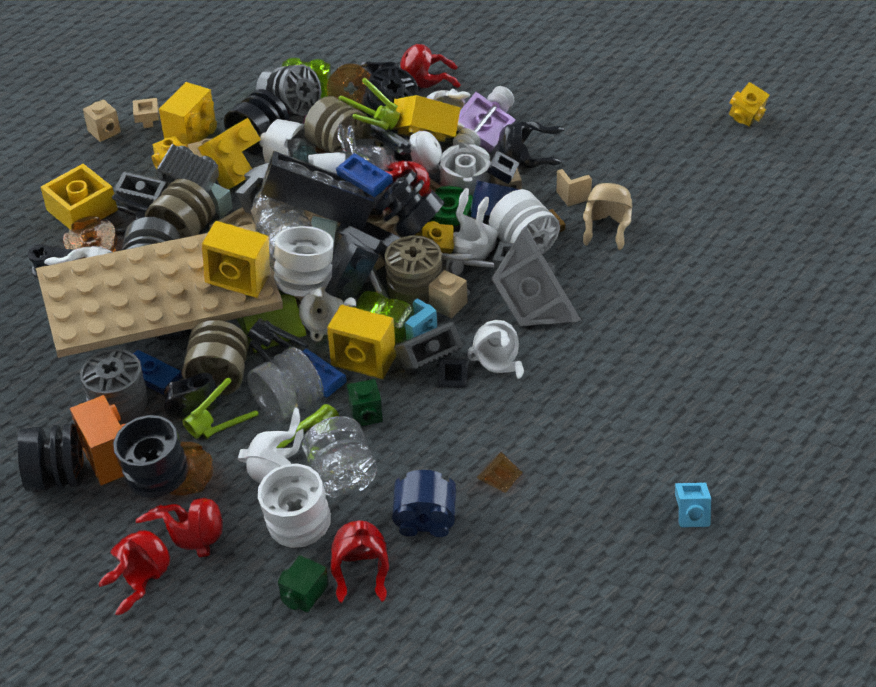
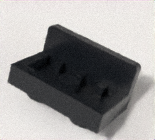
M366 222L363 231L342 223L336 230L340 235L346 232L352 234L380 255L379 258L385 260L384 256L387 247L393 241L400 238L369 222Z

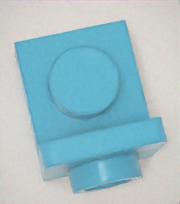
M418 298L413 301L414 315L405 322L406 341L437 328L436 310L430 304H426Z
M675 483L680 527H709L711 525V496L707 484Z

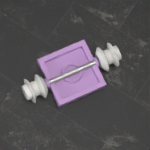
M498 86L494 88L487 99L475 92L460 110L458 122L464 125V128L458 130L459 133L454 137L453 145H459V148H467V144L481 146L491 153L498 144L502 128L516 120L506 113L514 103L512 92L506 87Z

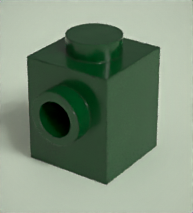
M376 379L347 384L349 408L354 427L383 422L382 403Z
M301 555L297 557L289 569H285L281 573L278 580L282 602L292 610L299 608L307 613L329 585L327 568Z

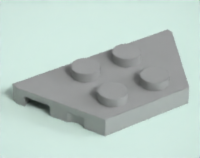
M527 228L523 229L492 276L493 283L519 326L578 322L581 319L529 231Z

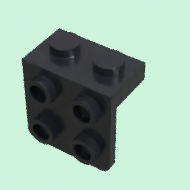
M344 233L333 252L331 262L332 277L324 291L342 300L350 297L356 299L380 255L352 234Z

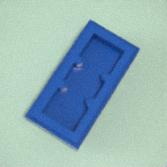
M355 153L336 168L338 176L374 198L393 183L392 175Z
M307 348L286 363L288 372L325 398L347 382L345 374Z
M140 350L133 353L141 363L147 387L164 395V389L169 383L179 381L182 378L180 370Z

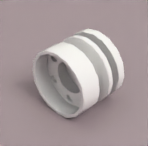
M524 189L512 191L505 195L495 205L489 218V226L498 230V238L502 242L514 243L520 232L527 228L542 254L554 244L560 231L557 218L530 191Z
M306 226L290 227L276 235L274 280L279 290L286 294L301 297L316 289H320L322 293L326 292L324 290L332 277L331 262L334 240L331 235L321 229Z
M286 464L273 469L263 478L258 487V500L268 531L275 541L290 548L305 547L317 542L325 535L330 526L331 513L323 482L315 470L301 464Z

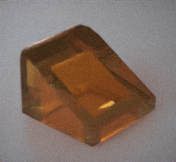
M500 452L486 465L477 478L506 493L523 472Z

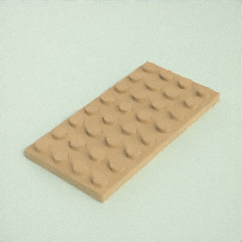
M254 224L239 226L240 228L257 232ZM208 233L36 268L58 358L192 329L199 323L209 320L228 321L283 309V301L271 269L270 276L257 298L205 283L202 242Z

